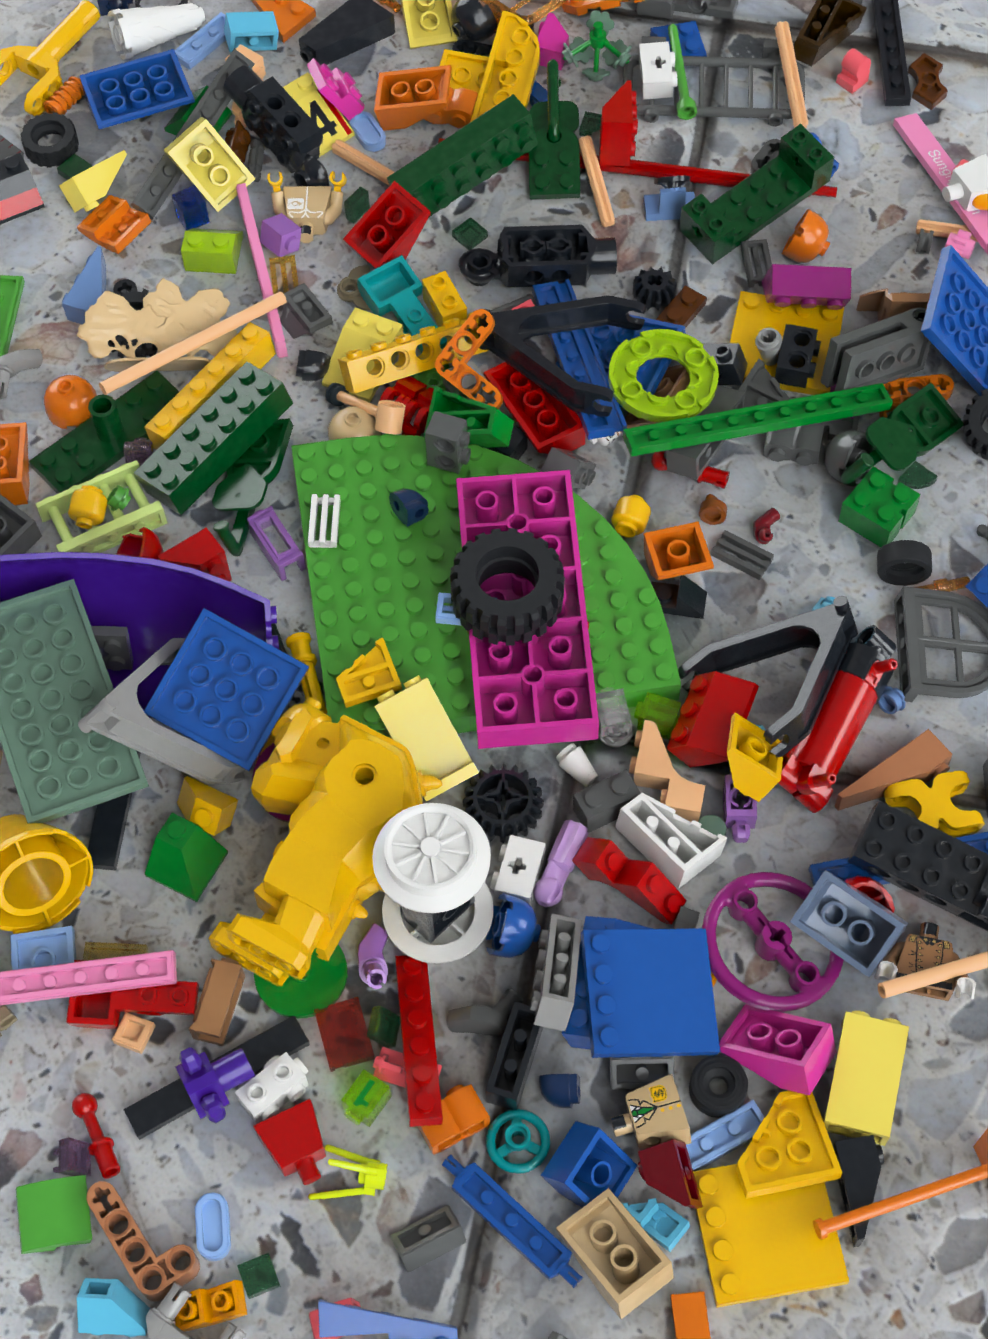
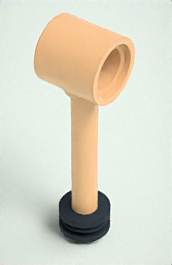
M332 383L327 388L325 396L329 403L335 406L347 404L363 409L375 417L374 429L376 431L386 434L402 433L406 407L403 403L380 400L377 406L349 394L345 386L339 383Z

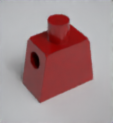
M310 1099L254 1125L259 1140L284 1176L298 1172L303 1185H309L321 1178L315 1162L325 1158L326 1152L315 1110Z

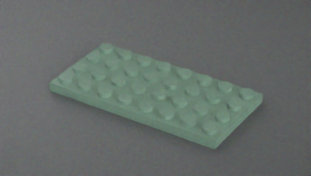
M74 579L0 602V742L28 824L46 823L149 787L136 750L93 730L89 733H84L78 727V722L114 688Z

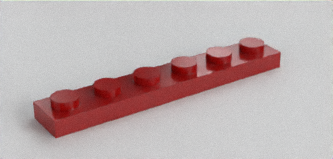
M407 955L395 956L409 1127L442 1125L443 1115L428 965L426 962L415 960Z

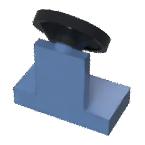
M667 176L654 179L655 185H662L665 189H660V194L644 195L643 204L646 221L681 219V207L695 198L694 192H686V187H681L685 183L690 182V176Z

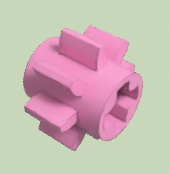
M959 229L957 234L950 233L945 247L952 245L962 258L969 260L976 241L970 239L972 233Z

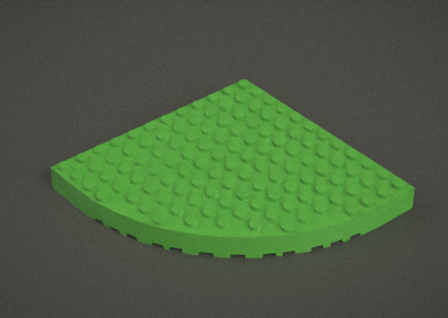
M384 434L292 445L327 715L331 717L332 722L338 723L340 717L344 714L392 738L374 707L379 703L377 698L346 708L336 683L337 676L345 669L352 667L354 661L362 654L365 656L376 646L375 642L378 639L384 638L400 679L402 690L406 689L403 683L418 675L421 680L427 677L457 734L477 731L469 635L462 625L435 622L439 592L451 593V567L454 566V558L457 553L462 552L456 478L535 473L540 471L519 460L482 448L476 444L468 445V448L471 449V456L468 464H463L459 474L427 465L426 442L423 436ZM401 489L415 490L428 502L429 511L426 517L408 527L395 515L389 500L390 493ZM573 492L598 712L657 704L650 702V699L654 700L655 697L659 698V702L662 703L679 700L681 681L670 633L660 601L645 570L628 544L611 524L585 500ZM312 494H317L318 497H323V494H329V498H334V495H340L337 548L308 546ZM318 505L315 540H319L322 505ZM328 505L326 540L331 541L333 505ZM444 603V604H443V605H446V606H453V604H449V603Z

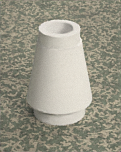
M571 743L556 757L559 761L558 766L579 783L583 784L585 788L599 777L581 746L577 747L574 743Z

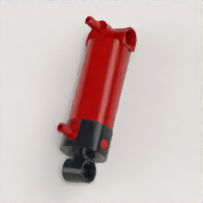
M875 625L865 628L858 635L856 641L849 644L811 733L788 753L783 755L781 780L778 784L812 813L819 812L829 801L834 792L831 786L836 783V776L872 709L880 700L894 670L898 667V663L894 658L889 659L895 652L896 644Z

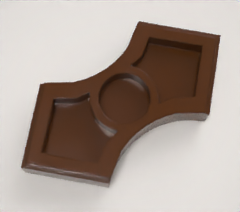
M923 53L909 66L908 73L913 76L917 84L912 98L932 110L946 98L948 90L939 80L943 64Z

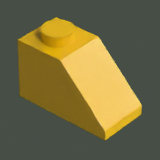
M189 776L184 777L177 805L186 820L198 825L205 832L213 836L231 826L238 799Z

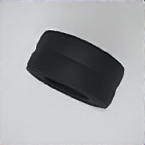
M713 1055L701 1060L693 1069L689 1082L690 1098L696 1108L705 1115L721 1118L737 1110L745 1101L748 1092V1078L742 1066L734 1059L723 1055ZM719 1078L726 1082L728 1089L723 1094H715L711 1091L709 1083L713 1079Z

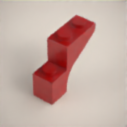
M587 837L572 859V862L589 880L599 881L617 889L665 924L672 925L680 912L681 906L683 907L687 901L653 862L628 859L612 840Z

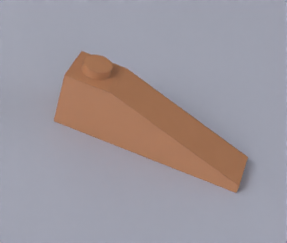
M927 729L838 793L834 807L839 811L884 797L883 792L885 789L897 782L919 779L926 784L938 774L949 771L950 767L948 765L953 754Z

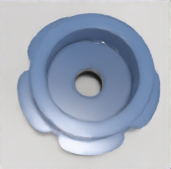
M886 686L878 704L884 712L894 714L905 708V696L900 689Z

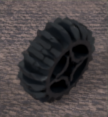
M503 763L501 770H496L491 764L488 774L480 769L478 773L479 779L471 778V787H466L464 790L466 796L463 799V807L466 808L464 812L473 817L485 833L488 832L490 842L495 836H500V842L502 843L505 842L506 836H517V833L526 837L528 835V828L535 829L537 826L536 819L542 817V810L540 809L544 807V800L540 798L542 796V789L536 787L537 780L535 777L528 779L529 773L527 770L519 774L516 765L511 770H507L506 765ZM497 787L495 791L486 793L489 790ZM509 787L514 788L521 793L513 792L509 789ZM503 794L505 795L506 805H504V812H502L500 805L502 802ZM483 811L494 814L498 820L487 816ZM513 814H520L515 818L509 819Z

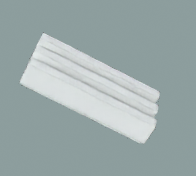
M312 494L308 533L309 547L337 548L340 495H334V498H329V494H323V497ZM318 505H322L319 540H315ZM328 505H333L331 541L326 540Z

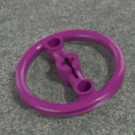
M773 872L750 873L727 883L710 902L702 923V928H706L710 968L718 982L740 1001L767 1011H794L807 1007L821 999L832 988L839 977L844 960L830 951L827 968L824 974L820 976L817 966L812 962L803 961L790 946L793 938L790 928L780 921L770 922L757 907L758 898L756 894L749 890L757 887H773L786 890L805 900L812 887L794 877ZM737 901L744 902L748 909L742 908ZM724 907H728V912L732 918L744 921L757 936L754 942L757 954L767 961L777 960L789 974L788 981L790 987L799 994L782 997L759 993L744 985L729 971L722 960L716 941L717 921ZM799 973L805 974L809 982L802 980Z

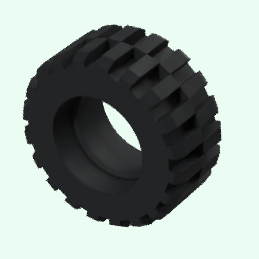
M509 528L508 531L494 529L491 530V534L481 533L475 536V542L468 541L462 547V552L457 553L454 558V566L451 567V603L453 604L456 618L460 619V623L465 630L473 629V636L480 640L486 637L488 638V643L498 645V641L506 642L507 646L515 645V641L521 640L522 643L532 641L533 635L540 637L547 632V626L551 627L557 620V614L561 613L563 606L565 577L563 564L558 560L559 555L555 549H548V542L540 537L538 540L535 539L534 534L528 531L519 533L514 528ZM513 573L529 580L535 588L528 595L520 599L506 601L489 596L480 586L485 580L494 575Z

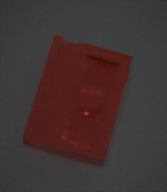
M358 997L328 1005L327 1008L320 1010L314 1009L331 1072L341 1067L346 1068L375 1059Z

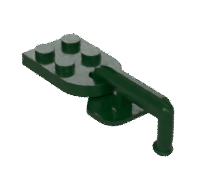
M550 59L547 63L548 101L535 103L529 111L538 145L529 152L530 200L580 198L579 141L574 134L579 128V109L571 101H559L561 80L559 79L558 62L555 59Z
M929 383L890 412L887 418L880 417L867 427L866 438L874 450L869 454L862 453L860 458L841 475V482L843 484L853 482L882 460L891 469L902 471L911 465L917 457L927 454L961 429L964 423L935 386Z
M290 418L277 419L227 469L228 477L220 482L215 489L212 504L216 510L221 512L238 511L232 531L229 530V522L226 520L218 521L213 525V530L217 532L219 538L233 556L241 555L249 531L247 518L252 516L255 508L261 505L268 484L276 478L281 469L294 426Z

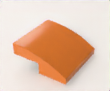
M109 195L77 226V229L100 246L119 254L152 221L147 213L130 208L127 200Z

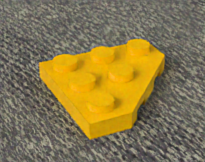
M787 1090L779 1092L773 1106L762 1120L752 1137V1141L737 1162L736 1171L746 1199L841 1179L843 1172L813 1092L809 1096Z

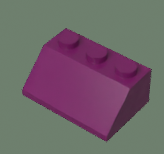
M772 264L762 279L766 302L774 303L777 307L801 304L802 308H815L817 305L827 306L831 310L842 309L851 300L852 268Z

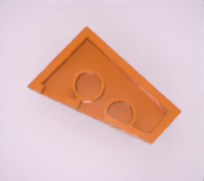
M251 0L259 12H274L279 37L283 43L316 17L315 9L301 0Z

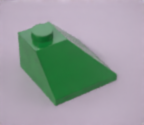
M171 813L155 838L145 870V876L197 902L227 856L228 850L198 825Z

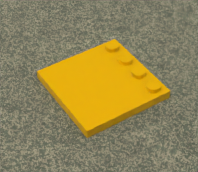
M740 291L730 343L740 344L748 363L743 382L757 360H762L755 344L758 333L764 328H774L781 334L783 340L786 324L818 329L816 340L821 341L818 357L813 356L811 361L816 363L814 378H808L806 388L780 384V389L810 395L829 393L830 387L827 388L823 385L821 378L830 340L840 335L845 307L838 310H831L827 306L817 305L815 308H802L801 304L777 307L774 303H767L764 294ZM777 363L772 366L765 365L770 375L775 377Z
M737 1164L693 1171L703 1205L702 1208L695 1209L716 1308L849 1283L837 1231L829 1233L827 1238L820 1240L813 1226V1220L821 1218L826 1220L833 1217L825 1182L746 1199L736 1171Z

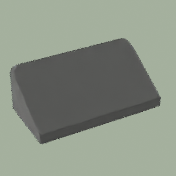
M663 1056V1058L609 1057L610 1089H638L671 1074L674 1079V1056Z
M449 1205L390 1235L407 1272L425 1265L466 1242L461 1225Z

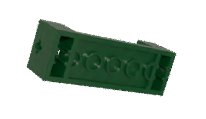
M799 124L781 137L777 157L710 203L701 193L681 207L680 231L713 265L741 245V241L748 240L828 183L831 178L835 157L802 124Z

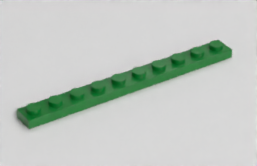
M883 383L627 428L623 429L622 437L631 457L891 410L893 401Z

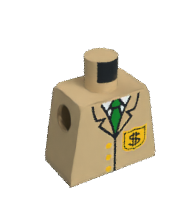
M672 1074L625 1095L627 1113L610 1118L615 1137L634 1132L639 1149H646L672 1139L685 1142V1144L691 1143L690 1127Z

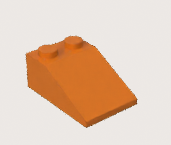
M451 65L380 72L374 112L383 131L408 128L447 107L452 71Z
M26 422L0 424V494L14 505L28 504L30 482Z

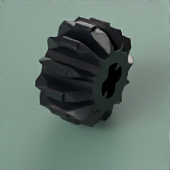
M651 266L648 271L641 269L639 276H635L633 280L632 294L637 301L646 305L647 311L651 307H655L659 311L661 306L667 307L670 301L676 297V279L672 278L671 271L663 272L662 266L658 270H654Z

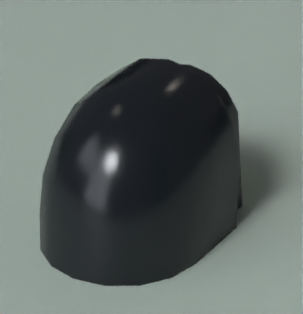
M299 350L296 376L302 377V381L322 379L329 369L331 357L319 351Z

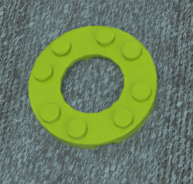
M668 329L640 332V336L629 341L627 339L623 341L611 357L608 372L609 387L613 391V396L617 402L636 417L658 423L694 417L701 413L713 400L719 378L718 366L713 355L710 356L706 352L700 341L688 334ZM669 358L678 361L686 368L690 382L685 390L679 391L675 396L657 397L643 389L641 383L636 379V373L639 367L647 360Z

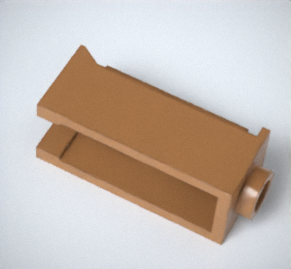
M222 958L221 961L211 959L213 968H209L193 1017L194 1023L189 1027L192 1038L195 1040L224 1045L245 979L242 965H239L237 961L230 958Z

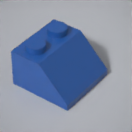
M575 1121L541 1176L559 1194L583 1208L608 1188L618 1198L638 1165L599 1127Z

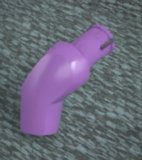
M375 923L371 925L358 945V971L364 983L373 989H380L383 987L381 983L385 984L387 981L388 968L382 951L389 936L384 928Z

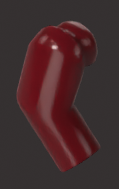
M775 508L769 509L753 522L754 539L760 544H767L773 539L770 526L780 519V514Z

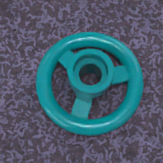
M522 1109L506 1111L496 1117L488 1128L486 1134L488 1155L504 1171L516 1174L530 1172L541 1165L548 1155L550 1149L549 1130L543 1120L530 1111ZM521 1119L532 1123L537 1128L541 1138L540 1145L531 1141V1132L521 1122ZM511 1120L512 1124L505 1131V1144L496 1148L495 1139L499 1128ZM519 1135L524 1140L522 1143L517 1144L512 1141L513 1137ZM525 1150L536 1155L530 1161L520 1164L511 1163L503 1159L513 1151Z

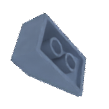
M827 870L823 872L790 921L867 977L874 975L880 962L887 956L909 924L877 901Z

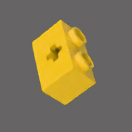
M446 271L422 279L423 300L438 327L444 326L443 322L446 320L459 318L460 321L468 318L467 307Z

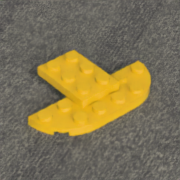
M502 11L489 57L444 49L439 66L451 65L450 87L453 89H470L478 93L470 122L513 94L527 109L540 62L538 37L523 18L511 12Z

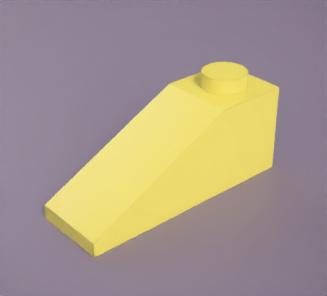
M125 150L59 185L74 213L83 208L88 212L99 206L97 200L106 196L127 155Z

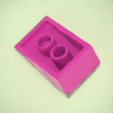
M747 1004L743 1006L719 1041L720 1052L781 1089L809 1096L837 1053L830 1023L773 1010L767 1011Z

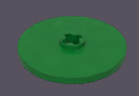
M337 945L329 961L317 958L318 954L315 948L311 957V966L306 973V977L298 980L289 975L282 987L276 986L254 974L255 986L262 1001L272 1011L289 1018L292 1016L299 1019L309 1018L328 1010L342 995L348 978L347 962L340 946Z

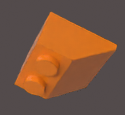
M699 521L644 533V556L650 574L655 579L663 580L714 569Z

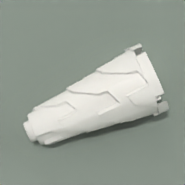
M193 3L149 8L136 7L123 10L118 8L108 12V17L114 16V20L109 21L108 25L116 52L122 50L124 54L119 56L122 60L134 58V55L148 51L154 46L195 31L205 21L202 7H198Z

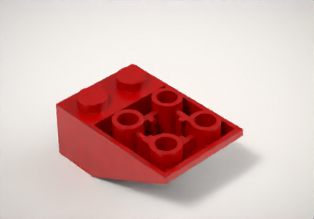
M627 80L602 107L599 143L600 166L630 167V156L635 157V135H637L638 119H636V91H632L631 80Z

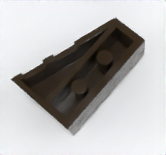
M816 0L794 43L796 60L812 67L859 28L867 7L851 0Z

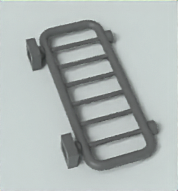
M642 36V44L666 42V37ZM764 40L762 58L683 56L684 66H699V106H696L697 117L768 119V124L771 126H780L783 123V119H792L791 109H778V69L783 68L777 40ZM639 55L631 57L629 64H626L623 69V85L627 80H631L632 90L633 68L639 65ZM797 62L805 102V72L801 64ZM704 67H724L723 107H704ZM729 67L748 68V108L728 107ZM753 68L773 69V109L753 108ZM678 86L674 87V106L654 105V99H649V105L636 104L637 114L644 115V120L649 123L658 121L659 115L678 116L676 109L679 101Z

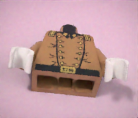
M924 922L920 925L919 935L908 934L905 942L895 943L887 956L880 962L875 979L878 980L879 976H884L891 980L959 960L960 958L958 954L953 952L951 942L938 939L939 926L934 923ZM968 974L906 993L949 1001L954 988H956L955 998L960 999L961 993H966L970 995V999H974L976 982L969 978Z

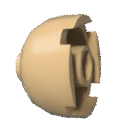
M350 406L341 409L333 416L328 427V440L382 435V432L374 429L376 421L374 416L357 406Z

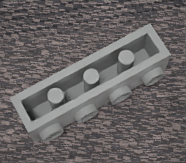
M551 914L547 930H541L538 948L543 950L539 949L535 968L540 970H536L533 982V989L538 990V992H533L530 1010L535 1011L534 1025L566 1032L575 999L582 920Z

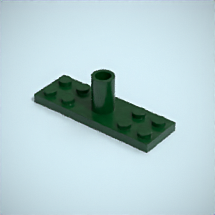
M155 371L116 400L104 394L95 396L88 405L91 417L32 458L29 463L35 472L57 494L68 490L74 485L89 481L147 441L149 437L144 426L179 391L160 372Z

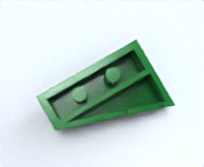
M434 386L425 431L434 411L467 420V432H470L468 445L476 444L482 448L509 447L514 420L496 407L464 398L459 394L450 393Z

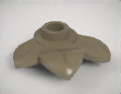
M369 265L353 268L349 276L343 278L337 286V294L341 300L353 302L356 307L362 310H370V308L360 295L357 280L370 272Z

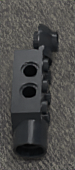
M248 65L241 66L233 71L226 79L223 89L241 109L248 129L255 132L261 139L262 144L274 153L282 166H285L291 173H294L297 186H329L327 170L317 160L320 155V145L323 143L322 131L273 76L263 81Z
M583 225L504 227L498 239L497 253L482 248L470 249L463 253L458 265L462 275L475 286H484L493 279H500L507 287H532V285L555 281L561 284L565 283L567 279L570 280L571 285H586L591 275L616 273L617 246L615 237L594 238Z

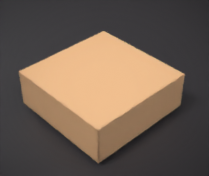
M125 1012L112 1041L114 1044L142 1054L156 1025L154 1022Z

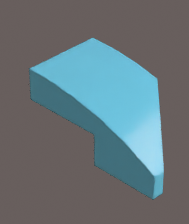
M656 1198L648 1199V1202L629 1205L628 1202L622 1203L646 1233L669 1252L672 1251L690 1228L689 1221L664 1203H658Z

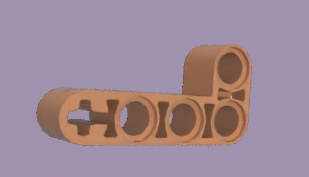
M106 1181L94 1183L89 1188L86 1200L137 1288L148 1300L153 1302L161 1301L167 1295L174 1282L183 1287L198 1275L200 1262L189 1246L184 1244L176 1245L157 1257L116 1189ZM104 1195L107 1196V1200L114 1209L109 1213L102 1205L100 1199ZM128 1221V1227L123 1233H113L114 1226L118 1222ZM137 1248L145 1249V1254L141 1260L137 1262L130 1261L131 1252ZM183 1256L191 1258L190 1264L186 1269H175V1264L179 1258ZM151 1277H162L161 1284L157 1289H146L147 1281Z

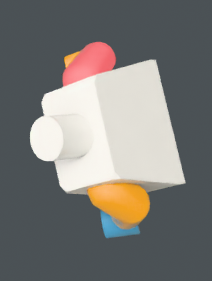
M986 154L971 161L966 159L960 160L951 172L949 186L942 189V195L946 202L957 200L966 211H988V157Z

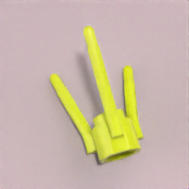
M326 1145V1151L361 1163L360 1165L342 1160H328V1164L331 1166L359 1172L358 1183L364 1184V1187L311 1193L308 1195V1198L310 1200L355 1195L375 1196L376 1189L384 1190L388 1164L380 1163V1160L369 1159L341 1148Z

